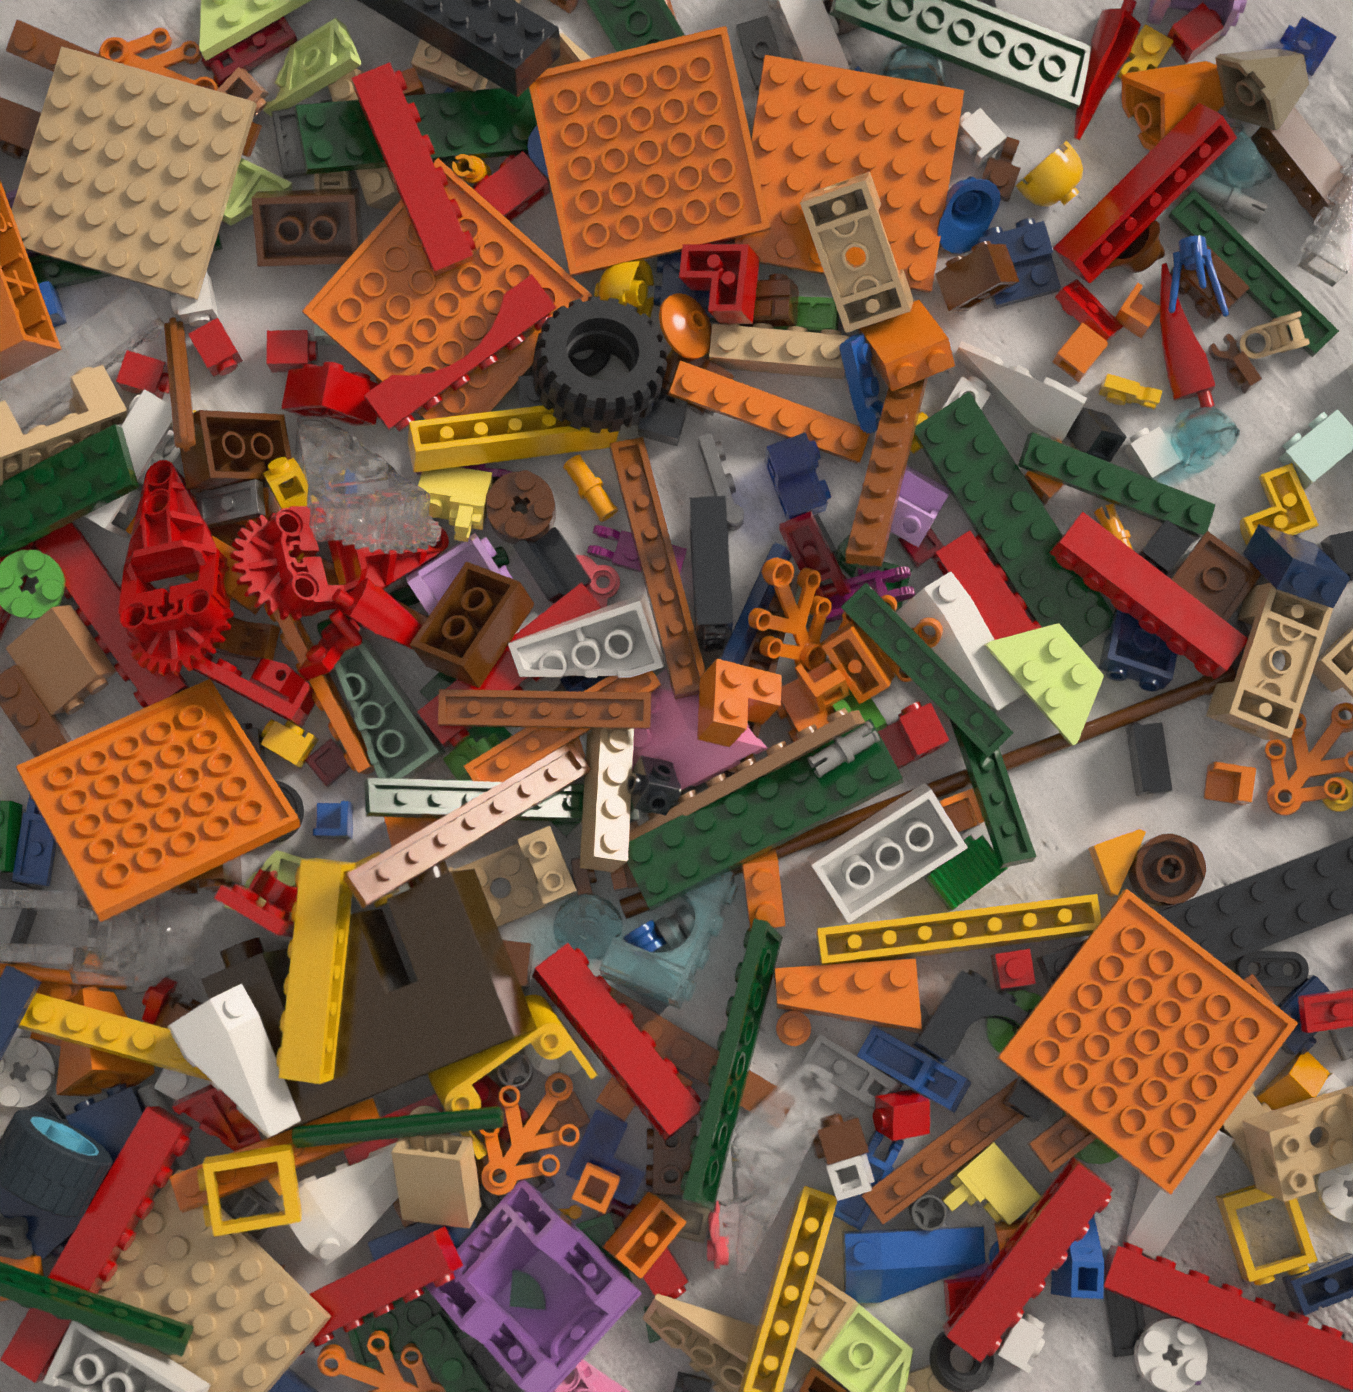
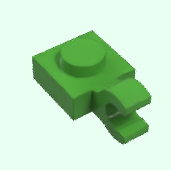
M495 733L487 739L483 737L477 743L473 738H470L445 756L443 760L457 781H473L464 765L501 742Z

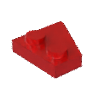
M212 1084L173 1103L172 1108L174 1112L179 1115L182 1112L200 1123L198 1128L209 1135L218 1137L224 1145L233 1151L262 1141L257 1127L237 1109V1104L221 1089L218 1091Z

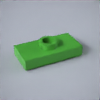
M799 296L796 326L804 327L807 329V332L821 333L825 329L838 330L839 313L833 298ZM774 327L773 329L787 330L788 327Z

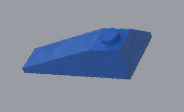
M983 1226L947 1227L933 1231L921 1228L842 1231L844 1293L856 1300L857 1303H880L985 1263Z

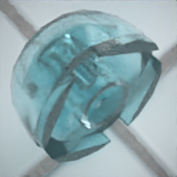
M902 43L892 48L882 60L879 75L945 87L946 71L941 58Z
M1239 119L1229 124L1237 139L1209 166L1218 182L1225 179L1234 188L1248 189L1273 177L1251 138L1244 131V127Z
M1210 406L1194 410L1187 409L1175 420L1176 425L1171 432L1170 444L1180 460V467L1188 474H1194L1214 465L1209 459L1219 452L1224 457L1236 444L1240 436V430L1226 413Z

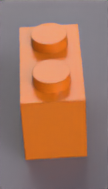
M854 621L830 634L821 646L835 668L839 669L845 677L848 688L859 704L887 689L895 677L871 638Z
M774 848L741 865L750 928H752L754 919L768 921L774 928L786 926L779 864Z
M648 1191L603 1248L641 1279L687 1222L660 1198Z

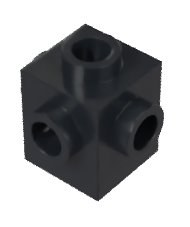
M640 756L627 784V791L631 794L634 809L645 813L667 815L672 804L678 801L681 793V785L677 780L673 762Z

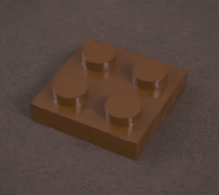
M1206 531L1171 580L1227 622L1262 574L1250 561L1209 531Z

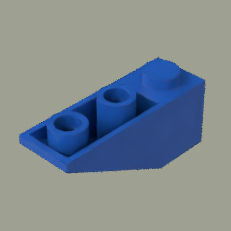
M1095 1215L1088 1222L1090 1226L1085 1236L1078 1242L1074 1240L1067 1249L1068 1255L1062 1266L1056 1271L1052 1269L1051 1294L1071 1298L1103 1299L1104 1258Z

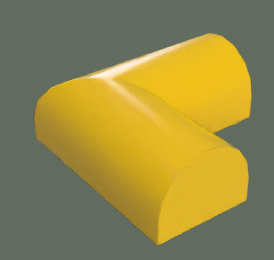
M1292 463L1261 474L1258 477L1271 507L1242 518L1239 522L1240 531L1246 545H1248L1259 524L1292 536L1319 526Z

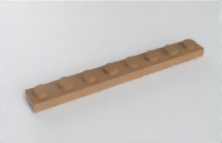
M846 708L838 710L826 717L829 723L817 729L814 724L796 733L797 741L786 745L785 741L775 744L766 750L767 757L758 762L753 757L736 766L738 772L728 778L725 773L714 777L706 782L708 789L699 794L694 789L681 795L678 799L679 804L671 808L666 816L648 813L649 821L638 825L637 821L630 823L629 841L682 814L688 816L729 793L746 786V784L782 768L829 743L836 737L842 736L864 724L865 721L860 711L847 712Z

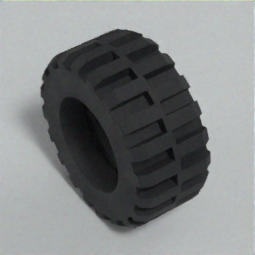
M588 297L586 302H582L581 299L571 301L568 308L561 306L555 310L553 317L546 319L542 325L541 333L538 334L532 365L535 392L541 395L540 401L547 410L551 408L554 410L553 416L561 422L565 419L571 422L570 427L578 430L581 427L590 428L592 433H600L601 429H608V432L611 433L620 431L621 425L629 428L638 423L639 417L645 418L651 412L653 404H656L660 395L667 367V348L662 342L663 336L657 327H651L653 321L645 313L642 315L638 314L636 307L629 303L626 306L618 303V299L609 298L608 301L600 300V297ZM585 350H601L619 358L626 365L629 373L614 380H597L578 371L569 358Z

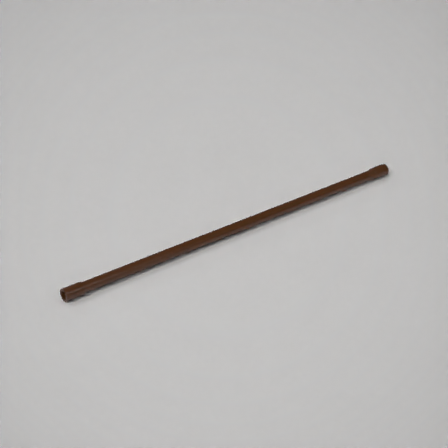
M1230 666L1225 673L1215 680L1204 675L1188 684L1086 722L1077 744L1204 695H1212L1216 684L1233 682L1236 674ZM1060 733L1005 753L1002 755L1007 771L1072 746ZM963 769L926 785L933 791L936 798H939L972 784L967 769ZM914 789L825 822L775 848L777 858H783L843 835ZM740 865L686 894L741 874L742 866ZM641 892L619 900L626 919L650 911Z

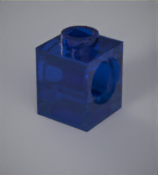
M1301 17L1296 27L1289 24L1279 43L1284 45L1282 49L1304 54L1307 74L1313 76L1337 36ZM1298 41L1307 42L1311 49L1302 48Z

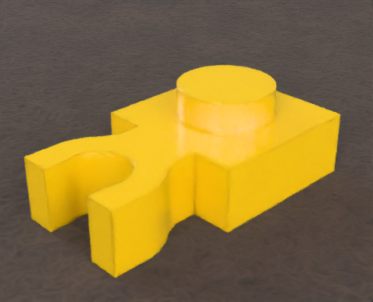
M1145 24L1135 39L1128 56L1132 61L1123 66L1118 77L1121 79V75L1128 72L1157 69L1174 40Z
M1107 373L1101 383L1098 395L1105 396L1106 401L1112 404L1125 405L1126 403L1131 404L1134 402L1154 410L1160 402L1162 390L1140 386L1139 382Z

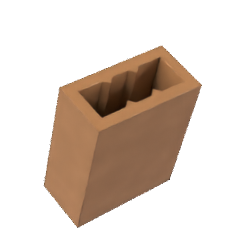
M71 605L51 607L6 647V650L51 715L65 712L67 715H71L85 705L83 700L89 695H94L107 687V679L117 672Z

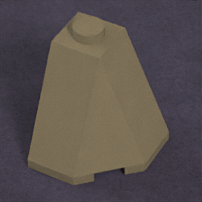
M1275 48L1219 54L1215 57L1227 116L1229 118L1276 131L1281 128L1309 85L1304 54Z

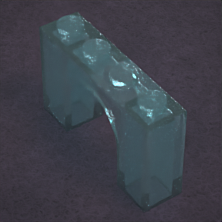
M729 871L680 896L695 912L694 928L685 943L669 952L654 953L613 937L599 968L602 977L681 1009L684 1000L689 1002L693 996L697 984L693 979L698 968L703 970L709 959L711 950L707 949L711 937H718L722 929L724 917H721L724 907L726 904L731 906L736 897L738 886L734 885L735 878L733 872Z

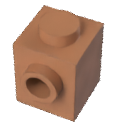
M239 67L217 89L219 92L255 102L257 107L254 117L267 105L264 99L269 93L245 69Z

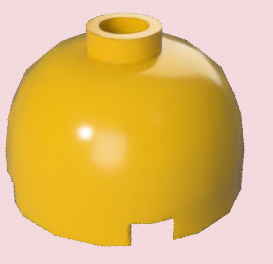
M1067 140L1059 146L1063 152L1058 148L1024 177L1027 184L1022 180L1015 185L1031 203L1040 207H1050L1060 201L1063 205H1066L1079 193L1076 186L1082 179L1083 166L1079 155Z
M645 260L623 262L607 267L600 281L595 285L594 297H600V300L608 301L609 298L618 299V303L624 306L629 303L637 308L638 314L642 315L645 313L650 318L654 306V297L648 298V286H654L651 267Z

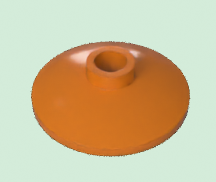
M676 293L667 297L662 302L659 310V323L665 340L676 353L684 358L698 359L709 352L711 344L712 326L707 313L695 299L686 294Z

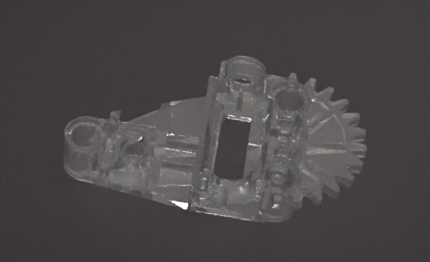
M317 416L297 418L295 454L298 455V462H303V474L308 484L307 507L310 509L309 527L318 542L342 540L343 545L355 544V549L369 547V552L381 549L386 554L390 550L403 554L404 549L411 552H417V548L427 550L428 545L435 546L436 541H440L441 526H438L439 522L432 521V516H429L430 494L426 490L399 475L395 468L378 453L372 454L356 437L328 420Z

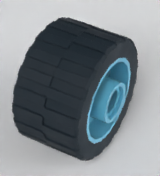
M27 1109L16 1111L0 1138V1186L24 1202L55 1215L64 1217H79L83 1215L112 1165V1158L109 1152L92 1137L64 1121L38 1111Z

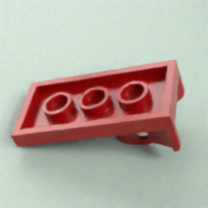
M207 651L204 653V664L200 663L197 659L193 660L194 671L301 728L315 706L312 698L313 688L287 664L261 658L248 681L241 677L243 672L227 661L219 658L216 663L212 662L213 656L208 654ZM286 675V678L281 681V677Z
M259 869L249 888L243 885L239 886L238 884H234L232 888L221 885L214 897L216 900L276 935L293 938L294 923L290 915L293 905L297 901L298 887H292L277 879V871ZM259 897H262L263 899H265L266 902H264V901H262L261 899H259Z

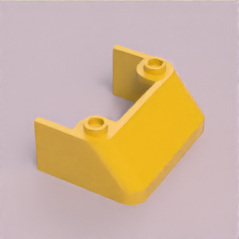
M531 994L525 996L537 1029L428 1073V1078L445 1111L481 1108L480 1097L472 1084L530 1043L536 1052L545 1059L560 1058L571 1050L590 1079L599 1074L549 1002L540 995ZM474 1131L460 1132L462 1136L472 1137L474 1154L478 1160L488 1154Z

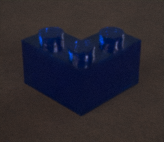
M806 432L766 446L764 463L787 521L810 511L813 515L826 511L828 506L827 500L831 499L825 479L819 481L816 473L819 467L818 460H821L818 446L815 440H808Z
M597 1108L566 1175L579 1181L589 1162L620 1176L619 1183L612 1197L631 1205L646 1170L615 1156V1152L629 1123Z

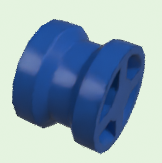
M653 919L623 937L626 944L632 945L634 948V957L637 961L646 958L667 944L664 937H660L656 933V924Z

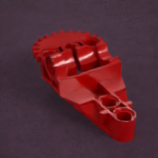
M168 460L155 462L145 474L123 568L118 612L120 624L127 630L126 634L133 638L127 642V646L133 650L130 654L131 657L136 661L138 660L137 664L143 669L147 667L151 674L158 670L162 676H166L170 668L173 674L179 675L182 665L188 671H192L193 660L195 659L204 664V653L206 651L212 654L217 652L213 643L226 640L220 634V631L231 629V625L226 620L234 616L230 609L231 599L227 595L224 585L225 573L230 569L227 566L228 559L216 547L210 530L195 505L198 503L196 498L186 488L185 477ZM199 572L198 581L170 586L169 593L164 588L156 589L150 583Z
M290 506L289 508L281 509L277 513H272L269 516V522L264 515H260L256 519L257 524L250 520L245 524L247 530L241 528L238 531L237 535L241 539L236 538L232 542V546L239 551H233L230 554V558L239 563L234 564L231 567V571L243 575L236 581V584L248 585L249 588L244 593V596L256 595L257 599L254 605L256 608L266 603L267 615L271 616L278 609L281 620H285L291 614L294 621H299L302 616H313L324 610L339 609L341 606L332 601L335 591L341 589L350 594L365 578L370 579L382 589L387 588L406 574L410 575L420 566L436 558L448 547L449 537L441 526L425 521L341 506ZM325 533L339 585H328L321 557H313L319 551L317 540Z

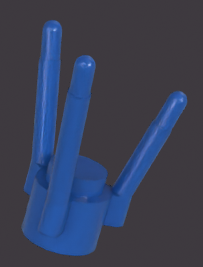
M1189 236L1181 239L1178 242L1179 251L1173 253L1174 268L1169 297V313L1175 312L1181 267L1184 264L1186 270H1196L1199 286L1202 289L1206 288L1204 267L1206 266L1222 315L1227 317L1229 311L1212 262L1211 250L1207 249L1206 238L1204 236Z

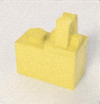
M460 467L422 471L417 487L416 515L449 520V525L455 526L454 540L468 542L472 529L483 530L487 515L486 496L492 487V472Z
M992 1142L953 1173L955 1176L949 1182L954 1188L941 1200L953 1212L965 1200L972 1206L975 1202H982L985 1199L987 1204L983 1208L996 1223L1003 1220L1006 1224L1010 1225L1040 1199L1041 1196L999 1147Z

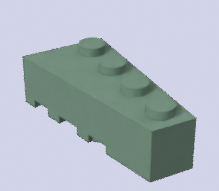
M363 639L361 645L345 651L335 664V669L347 701L350 702L355 716L354 720L358 730L361 731L368 750L367 754L378 778L411 779L446 754L442 745L419 716L416 708L371 643Z

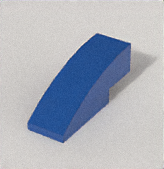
M875 1026L872 1027L857 1054L858 1058L953 1113L956 1112L972 1083L962 1075Z

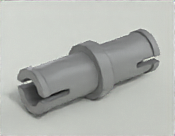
M867 721L845 737H836L833 739L834 743L807 758L811 768L815 767V774L820 778L823 774L841 763H850L854 760V755L875 742H879L880 738L876 730L874 732L871 730L874 728L872 724Z

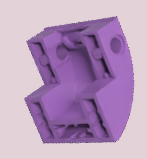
M525 1179L520 1180L515 1185L513 1190L503 1198L457 1249L464 1266L453 1271L455 1279L435 1288L433 1282L425 1285L458 1327L481 1342L518 1387L526 1392H553L642 1294L625 1274L570 1219Z

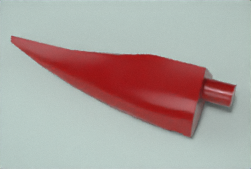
M1124 0L1121 8L1106 9L1100 13L1090 41L1092 49L1080 106L1076 108L1074 139L1080 140L1103 96L1131 52L1141 23L1132 16L1137 4L1136 0Z
M1163 263L1160 280V325L1163 353L1173 399L1176 401L1197 396L1201 410H1207L1215 406L1211 392L1216 385L1206 353L1199 344L1184 314L1178 296L1175 312L1169 313L1168 311L1172 277L1167 263Z
M365 578L350 594L337 589L332 596V601L341 606L339 609L364 628L412 649L410 643L422 625L390 594L378 585H375L370 579Z

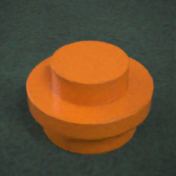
M788 1011L778 1019L776 1033L784 1044L798 1046L809 1038L811 1024L803 1013Z

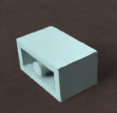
M1338 409L1330 416L1323 412L1308 424L1312 429L1308 434L1302 437L1297 433L1283 445L1286 452L1278 460L1284 466L1290 463L1293 464L1304 490L1353 450V426Z

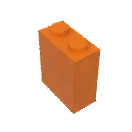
M920 300L913 302L910 312L858 329L859 334L864 333L865 341L871 348V363L891 391L955 366L949 338Z

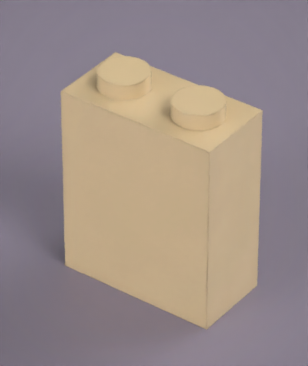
M435 1134L399 1138L391 1153L402 1220L470 1229L482 1205L472 1137Z

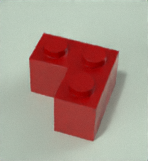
M683 244L679 278L691 290H710L708 311L721 324H753L760 260L754 250L748 244Z
M324 362L323 366L304 364L303 368L288 370L281 409L307 419L330 417L352 426L376 425L377 415L364 399V395L379 384L370 381L371 376L368 374L344 371V366L339 363Z
M920 701L905 707L898 714L899 718L895 723L887 725L886 728L878 731L898 769L943 748L949 741L931 702L922 706Z

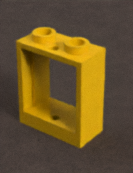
M292 1143L205 1157L203 1168L197 1170L200 1191L207 1190L208 1204L203 1205L204 1222L206 1227L212 1226L213 1237L302 1221V1208ZM277 1162L285 1211L223 1221L215 1172Z
M1255 1184L1215 1196L1243 1280L1253 1281L1255 1286L1267 1284L1275 1280V1274L1287 1271L1288 1275L1299 1274L1309 1270L1308 1264L1318 1261L1297 1198L1285 1201L1284 1203L1301 1253L1254 1268L1236 1210L1275 1197L1256 1189Z

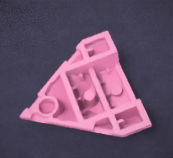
M666 668L656 676L662 686L651 692V730L634 729L632 771L641 755L673 762L677 780L681 785V790L691 785L696 787L740 764V759L752 753L757 755L768 748L760 739L756 738L749 729L748 723L746 731L730 748L697 740L699 694L675 699Z

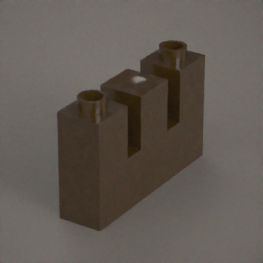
M444 860L409 881V890L387 899L418 981L410 983L382 908L355 912L350 915L333 1080L321 1084L285 1079L301 1121L280 1133L339 1111L537 1029L475 869L450 872ZM256 937L222 950L220 956L225 969L201 980L209 1000L242 984L261 1019L277 1058V1053L282 1046L283 1039L280 1020L282 1013L286 1010L287 995L284 993V983L290 971L291 959L288 957V948L265 952L260 937ZM257 1128L261 1140L267 1139V1137Z

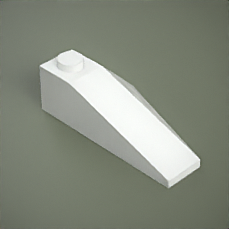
M397 1142L369 1153L366 1160L349 1167L347 1162L336 1166V1172L319 1179L314 1175L298 1183L302 1221L289 1225L303 1247L325 1266L352 1248L397 1200L398 1190L391 1153ZM283 1196L276 1200V1205L280 1211H285Z

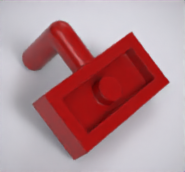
M336 609L329 615V619L333 623L322 630L321 640L305 654L307 659L298 671L306 681L329 673L345 651L361 645L363 641L359 633L361 628L354 620H348L340 609Z

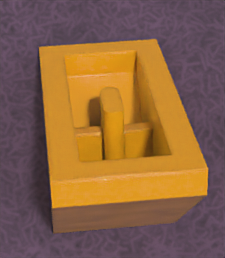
M1138 829L1088 848L1106 895L1110 897L1118 895L1145 836V831Z
M1308 1051L1303 1055L1299 1052L1256 1096V1099L1261 1104L1265 1102L1273 1111L1314 1098L1319 1093L1330 1073Z

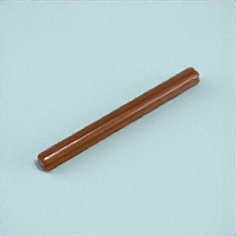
M171 317L169 322L164 324L174 444L176 448H183L184 452H188L191 446L196 445L185 327L183 321H177L176 317Z

